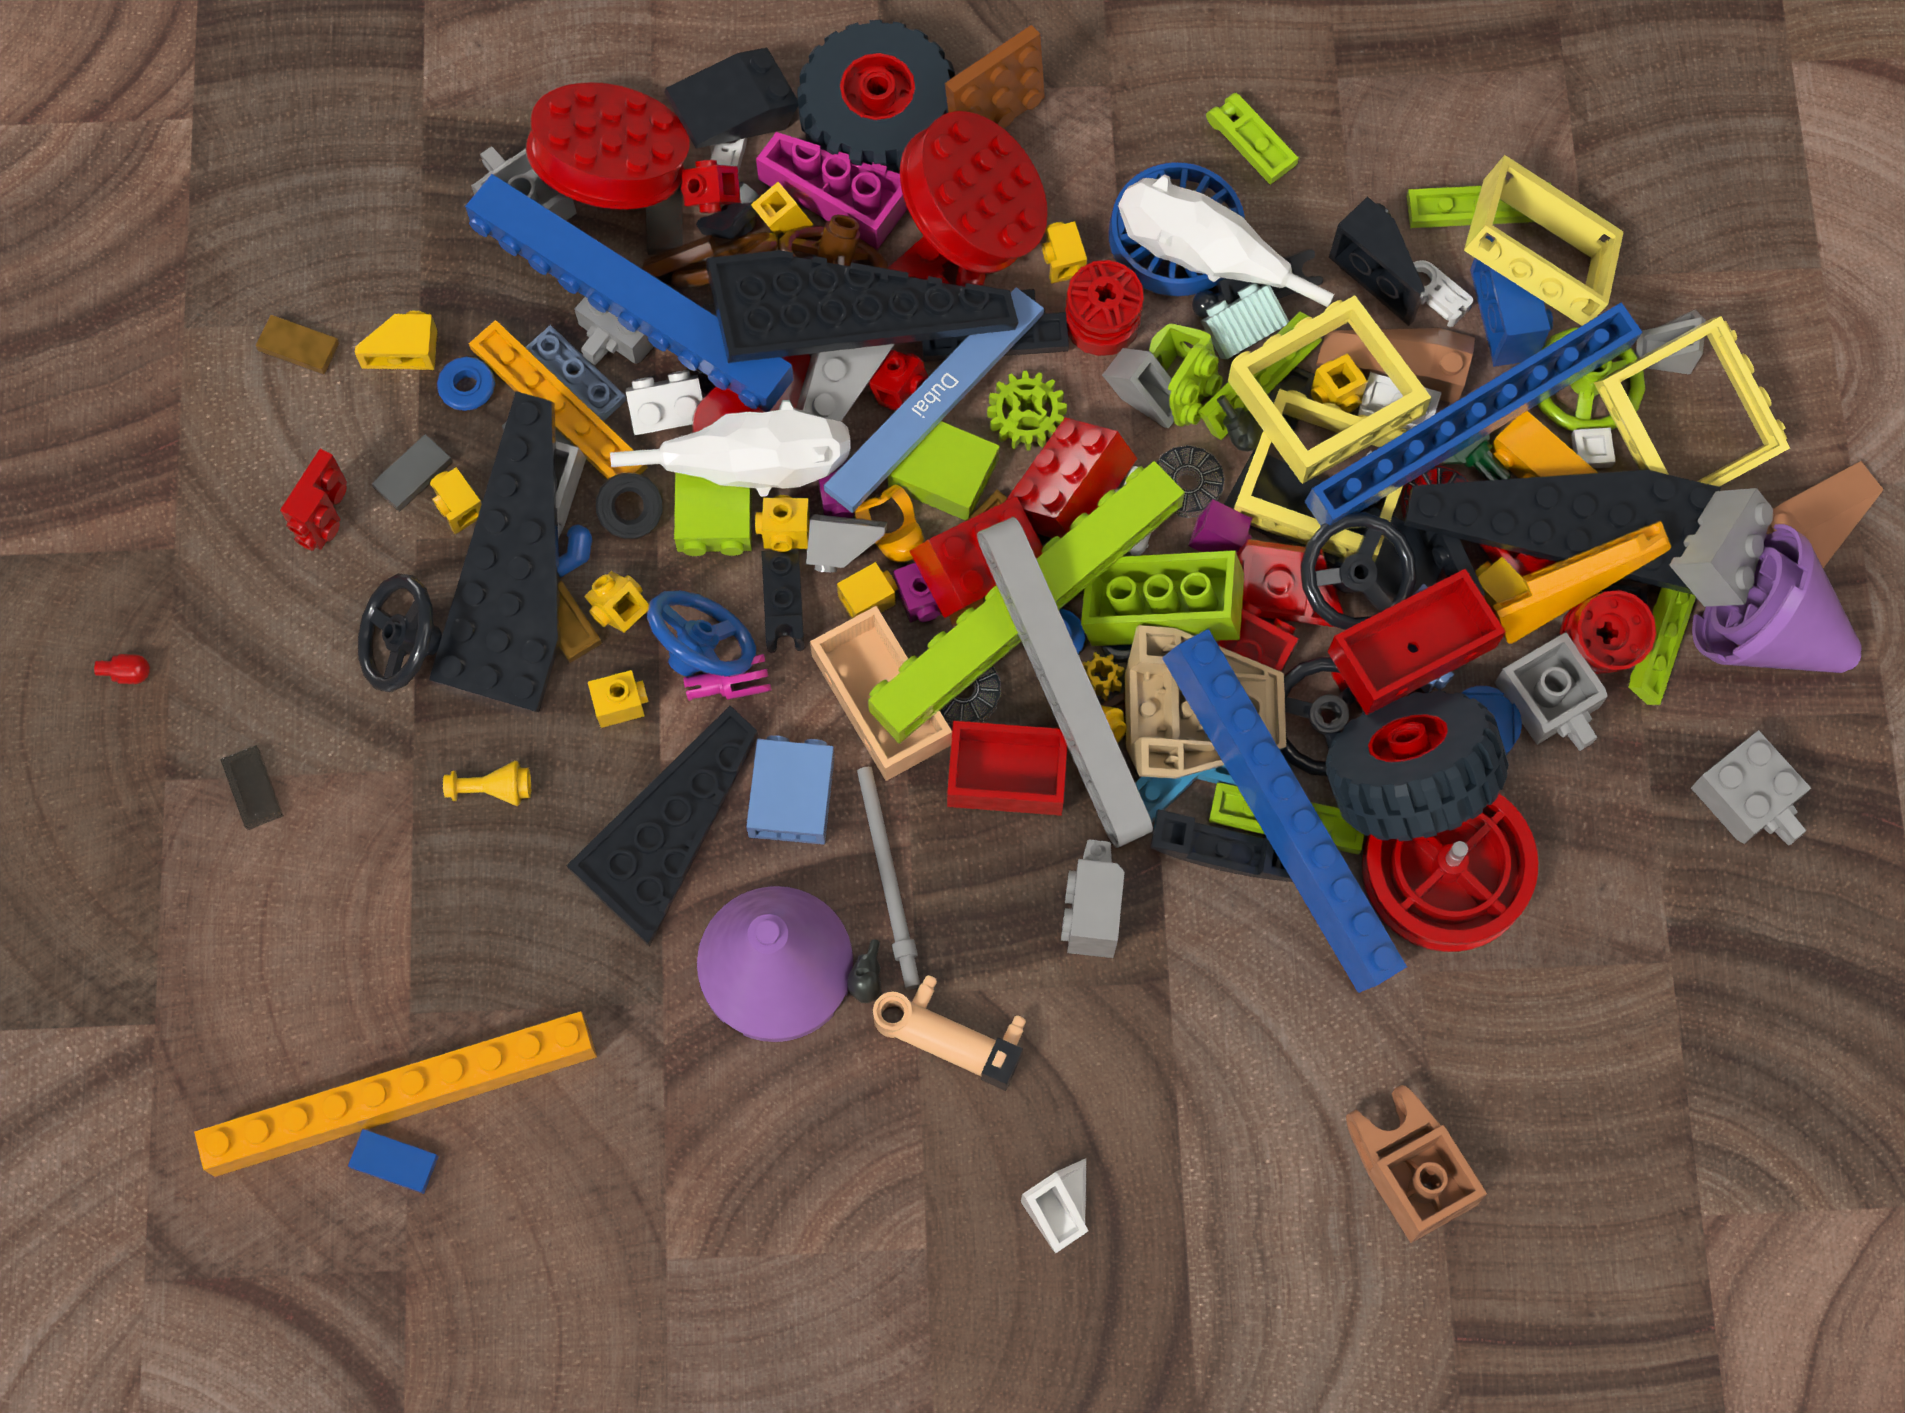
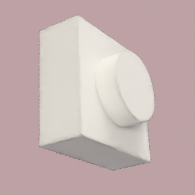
M1611 428L1578 429L1573 431L1571 435L1573 451L1592 468L1613 467L1615 455Z

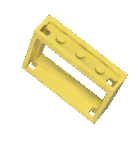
M1504 155L1483 180L1464 251L1583 326L1596 318L1609 303L1623 231ZM1507 171L1512 174L1509 180L1505 179ZM1499 199L1591 257L1586 284H1583L1494 227L1493 222ZM1489 233L1496 239L1493 242H1491L1485 237L1486 234ZM1605 234L1610 237V240L1602 242L1599 238Z
M1355 295L1344 302L1342 300L1333 302L1325 309L1324 313L1313 319L1312 317L1304 318L1295 325L1293 330L1284 335L1276 334L1270 337L1261 348L1252 353L1250 351L1241 353L1232 361L1228 377L1229 384L1302 484L1425 415L1431 400L1429 393ZM1348 322L1403 397L1307 451L1253 375Z
M1722 316L1712 318L1594 382L1639 470H1651L1668 474L1621 382L1706 335L1764 445L1697 482L1720 487L1790 449L1786 441L1787 437L1783 431L1786 429L1784 424L1779 419L1775 420L1769 409L1771 399L1763 387H1758L1752 376L1754 373L1753 364L1746 354L1740 353L1735 343L1737 340L1736 332L1730 329L1727 321H1724Z
M1279 389L1274 402L1281 415L1286 414L1337 433L1368 417L1366 415L1355 416L1344 412L1339 406L1332 403L1321 404L1307 399L1303 393L1294 390L1287 392ZM1400 428L1372 445L1382 447L1408 430ZM1263 431L1234 510L1252 518L1251 526L1307 545V542L1320 528V524L1315 518L1252 496L1272 443ZM1402 487L1387 495L1380 514L1381 518L1387 519L1390 522ZM1345 529L1333 535L1322 547V550L1338 557L1356 554L1363 535ZM1381 535V538L1372 556V560L1374 561V563L1377 559L1382 542L1384 540L1383 535Z

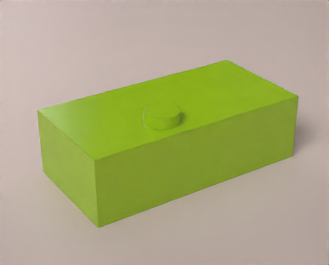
M1236 551L1121 557L1084 588L1081 626L1091 646L1132 644L1136 627L1139 625L1176 628L1193 636L1209 629L1215 641L1240 640L1244 571Z

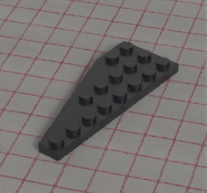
M782 250L707 258L706 262L728 363L1016 330L1018 325L1010 290L966 283L965 287L942 283V278L928 276V279L924 280L908 277L909 273L868 265L851 263V266L828 263L827 258L813 256L812 260L793 257V252Z
M516 391L429 680L539 712L561 641L558 611L560 592H558L557 567H559L558 514L555 497L557 476L554 459V449H556L555 403Z
M1651 470L1415 485L1410 491L1403 525L1560 562L1661 521L1671 545L1670 550L1624 578L1694 595L1670 567V563L1674 557L1682 556L1687 548L1683 542L1688 535L1696 534L1701 526L1698 523L1699 517L1714 493L1720 491L1721 487Z

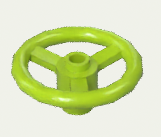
M1570 328L1552 335L1541 350L1578 328ZM1632 348L1618 355L1622 360L1616 362L1610 360L1570 384L1574 392L1578 394L1575 416L1566 414L1553 403L1550 397L1537 404L1541 412L1559 427L1570 431L1596 428H1611L1613 430L1617 428L1611 415L1602 419H1590L1594 396L1599 394L1594 382L1638 359ZM1644 370L1630 377L1631 388L1628 398L1636 412L1639 409L1645 392Z

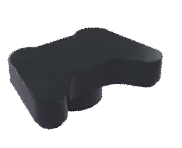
M739 182L741 203L724 205L721 208V212L700 218L696 222V226L706 236L711 234L712 237L722 239L743 236L749 233L756 225L755 217L758 213L751 204L759 198V195L744 182Z

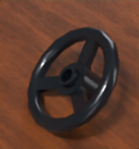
M1366 512L1351 513L1330 526L1327 523L1322 524L1307 542L1300 564L1302 589L1312 609L1331 626L1347 630L1372 616L1354 618L1337 612L1324 600L1318 586L1334 584L1335 588L1343 593L1361 591L1379 611L1378 613L1413 596L1417 582L1416 557L1406 536L1387 519ZM1348 528H1366L1356 554L1341 557L1333 564L1331 569L1316 571L1315 566L1320 550L1333 535ZM1381 535L1393 544L1401 560L1402 581L1398 594L1393 601L1389 599L1375 582L1377 567L1372 560V556ZM1354 569L1356 570L1357 578L1354 575Z
M398 573L384 580L371 595L363 612L358 633V660L363 676L376 690L394 692L408 685L420 671L425 657L434 655L438 651L442 638L441 630L433 624V606L427 588L416 576ZM399 589H407L413 595L414 602L406 615L395 614L391 616L382 609L383 604L393 592ZM375 625L382 629V638L386 648L390 651L384 676L377 670L373 657ZM410 655L405 665L401 668L404 656Z
M1321 656L1298 663L1284 675L1285 712L1308 718L1312 728L1316 732L1325 735L1329 750L1333 739L1340 733L1348 721V707L1357 700L1349 686L1339 696L1324 695L1315 700L1314 703L1288 697L1291 689L1306 676L1322 671L1340 673L1331 657ZM1322 711H1333L1335 720H1332L1331 723H1324L1321 716ZM1286 734V747L1280 749L1284 758L1291 765L1311 775L1327 776L1326 761L1314 760L1300 753L1290 742Z

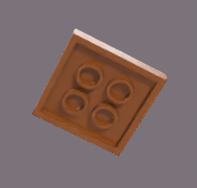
M1032 25L1028 26L947 81L945 89L948 113L954 111L976 113L992 120L1004 129L1017 116L1026 110H1031L1038 106L1042 99L1045 98L1040 33Z

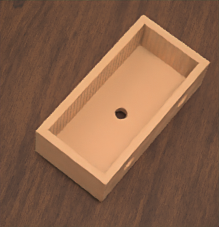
M877 606L810 641L813 659L885 781L951 746L952 731L940 711L900 744L869 712L868 699L870 698L871 690L881 681L886 679L890 682L900 673L898 671L900 666L908 659Z

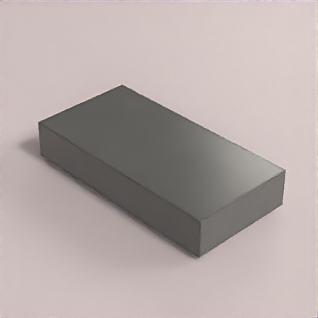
M425 434L372 483V486L400 512L430 484L436 475L443 472L452 463V459Z

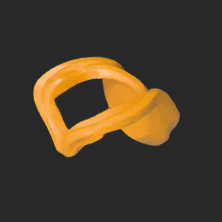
M893 485L884 490L879 498L874 497L864 501L855 510V519L871 520L868 508L878 506L892 497L903 512L904 522L896 531L888 534L885 533L875 544L889 560L905 562L913 559L909 551L924 542V535L915 520L913 504L908 494L901 486Z

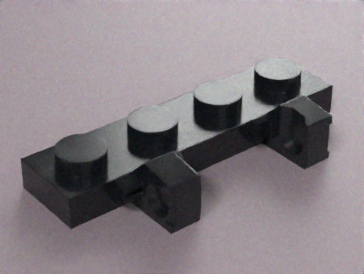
M1035 289L1021 290L1036 302ZM1044 308L1043 315L1004 356L1068 352L1069 340L1066 312L1045 313ZM969 335L922 341L923 361L946 360Z

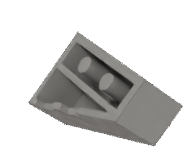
M894 344L812 353L796 409L841 422Z
M1757 488L1716 491L1698 519V523L1701 525L1695 535L1687 536L1683 542L1685 547H1687L1681 557H1674L1670 563V567L1704 607L1746 604L1749 590L1754 584L1756 566L1759 557L1763 553L1767 529L1773 520V508Z

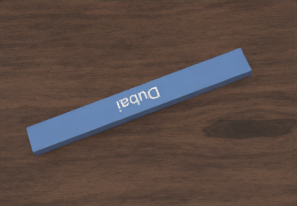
M1016 287L1011 292L1018 319L1016 330L969 335L824 485V491L853 513L1038 321L1044 313V308Z

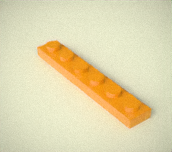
M496 320L469 343L471 350L515 392L518 391L555 403V428L575 447H578L586 456V459L607 479L620 473H637L641 475L648 468L647 465L611 467L610 452L634 450Z

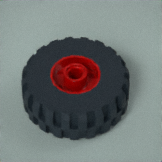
M869 20L870 23L861 25L858 22L845 26L846 30L840 33L835 31L824 38L825 44L823 46H816L809 54V63L802 67L799 76L800 86L797 91L801 129L806 135L807 142L820 145L822 150L832 155L839 152L849 154L852 164L861 166L862 162L870 165L874 162V164L887 166L889 171L900 174V162L908 142L916 134L927 129L937 118L948 113L945 83L955 77V70L951 61L945 59L944 50L936 42L930 43L928 35L918 29L912 31L906 28V24L893 21V24L882 23V20Z
M1433 691L1432 693L1424 694L1422 692L1412 693L1368 715L1363 712L1356 720L1352 719L1348 722L1342 733H1338L1335 736L1326 758V773L1343 819L1362 834L1367 836L1371 834L1377 839L1387 841L1389 838L1398 839L1399 841H1410L1412 838L1424 836V838L1436 836L1439 832L1448 829L1451 831L1462 826V823L1470 818H1476L1487 805H1491L1497 799L1499 791L1503 789L1509 766L1494 715L1488 711L1487 707L1474 698L1470 699L1462 693L1455 692L1454 694H1449L1445 691Z

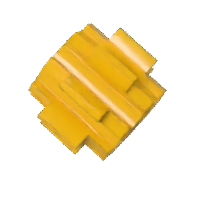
M1093 652L1092 661L1082 662L1095 694L1108 701L1110 691H1121L1122 683L1118 680V677L1123 675L1124 667H1118V664L1114 665L1113 654L1107 655L1105 658L1100 657V654H1097V652ZM1101 672L1103 677H1107L1106 681H1101L1099 676H1094L1095 673Z

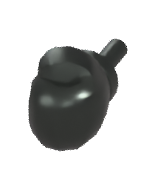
M1225 395L1220 396L1217 402L1226 413L1223 424L1227 428L1232 444L1241 451L1249 452L1255 450L1263 433L1261 426L1250 411L1245 412L1242 407L1234 409Z
M875 939L871 940L868 953L858 956L857 962L848 975V990L860 1003L876 1001L883 994L879 979L881 967L876 958L880 942Z

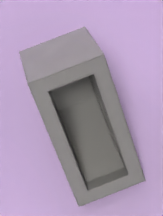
M1122 348L1102 376L1123 401L1164 428H1169L1174 422L1169 403L1171 391L1168 390L1172 378L1151 352Z
M814 514L810 519L806 564L815 565V570L820 572H837V567L844 568L884 536L888 522Z

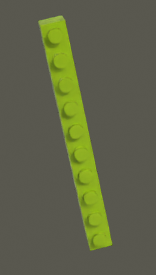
M1155 461L1145 469L1142 466L1136 468L1127 477L1126 485L1117 492L1114 489L1107 492L1098 502L1099 507L1090 515L1087 513L1081 514L1073 521L1070 526L1071 530L1061 539L1058 536L1052 538L1041 551L1043 554L1036 560L1058 610L1182 507L1185 492ZM997 585L985 596L986 601L976 610L971 607L962 613L956 621L958 625L947 634L944 631L937 634L927 645L929 649L917 658L914 655L908 658L898 670L900 673L890 682L886 679L881 681L871 690L870 698L868 699L869 712L899 744L1021 642Z

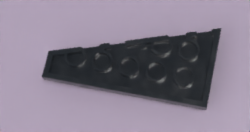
M731 706L715 719L566 865L590 891L649 947L758 736L757 730Z

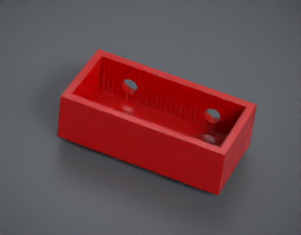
M1463 569L1335 635L1327 652L1365 714L1368 715L1497 648L1506 631L1467 570ZM1408 645H1415L1418 651L1410 652Z

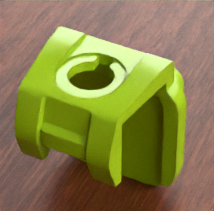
M1167 324L1152 338L1149 352L1157 358V361L1165 371L1168 370L1177 355L1184 358L1183 363L1169 383L1168 390L1171 391L1169 403L1174 422L1177 426L1197 425L1202 418L1198 412L1204 406L1201 404L1202 400L1209 395L1214 396L1221 389L1223 377L1218 374V357L1215 355L1209 333L1181 325ZM1183 341L1192 344V349L1189 348Z

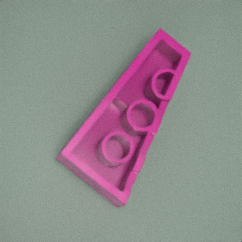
M778 132L773 135L756 158L758 180L770 187L779 182L795 202L827 221H830L831 217L837 214L855 219L859 223L860 239L877 250L908 209L901 189L900 174L887 170V166L874 164V162L872 165L863 162L861 166L851 163L849 154L839 152L832 155L822 150L820 145Z

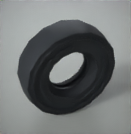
M620 473L609 478L600 487L596 498V514L601 525L612 535L623 539H637L649 534L658 524L663 512L662 497L657 486L647 477L637 473ZM626 491L637 493L643 500V511L638 518L633 520L622 519L615 510L617 497Z

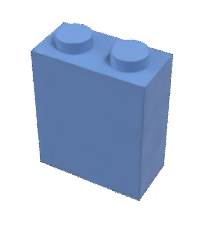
M768 736L766 740L757 739L746 826L749 838L825 845L835 759L833 746H827V742L818 739H807L804 743L789 742V739L783 736Z

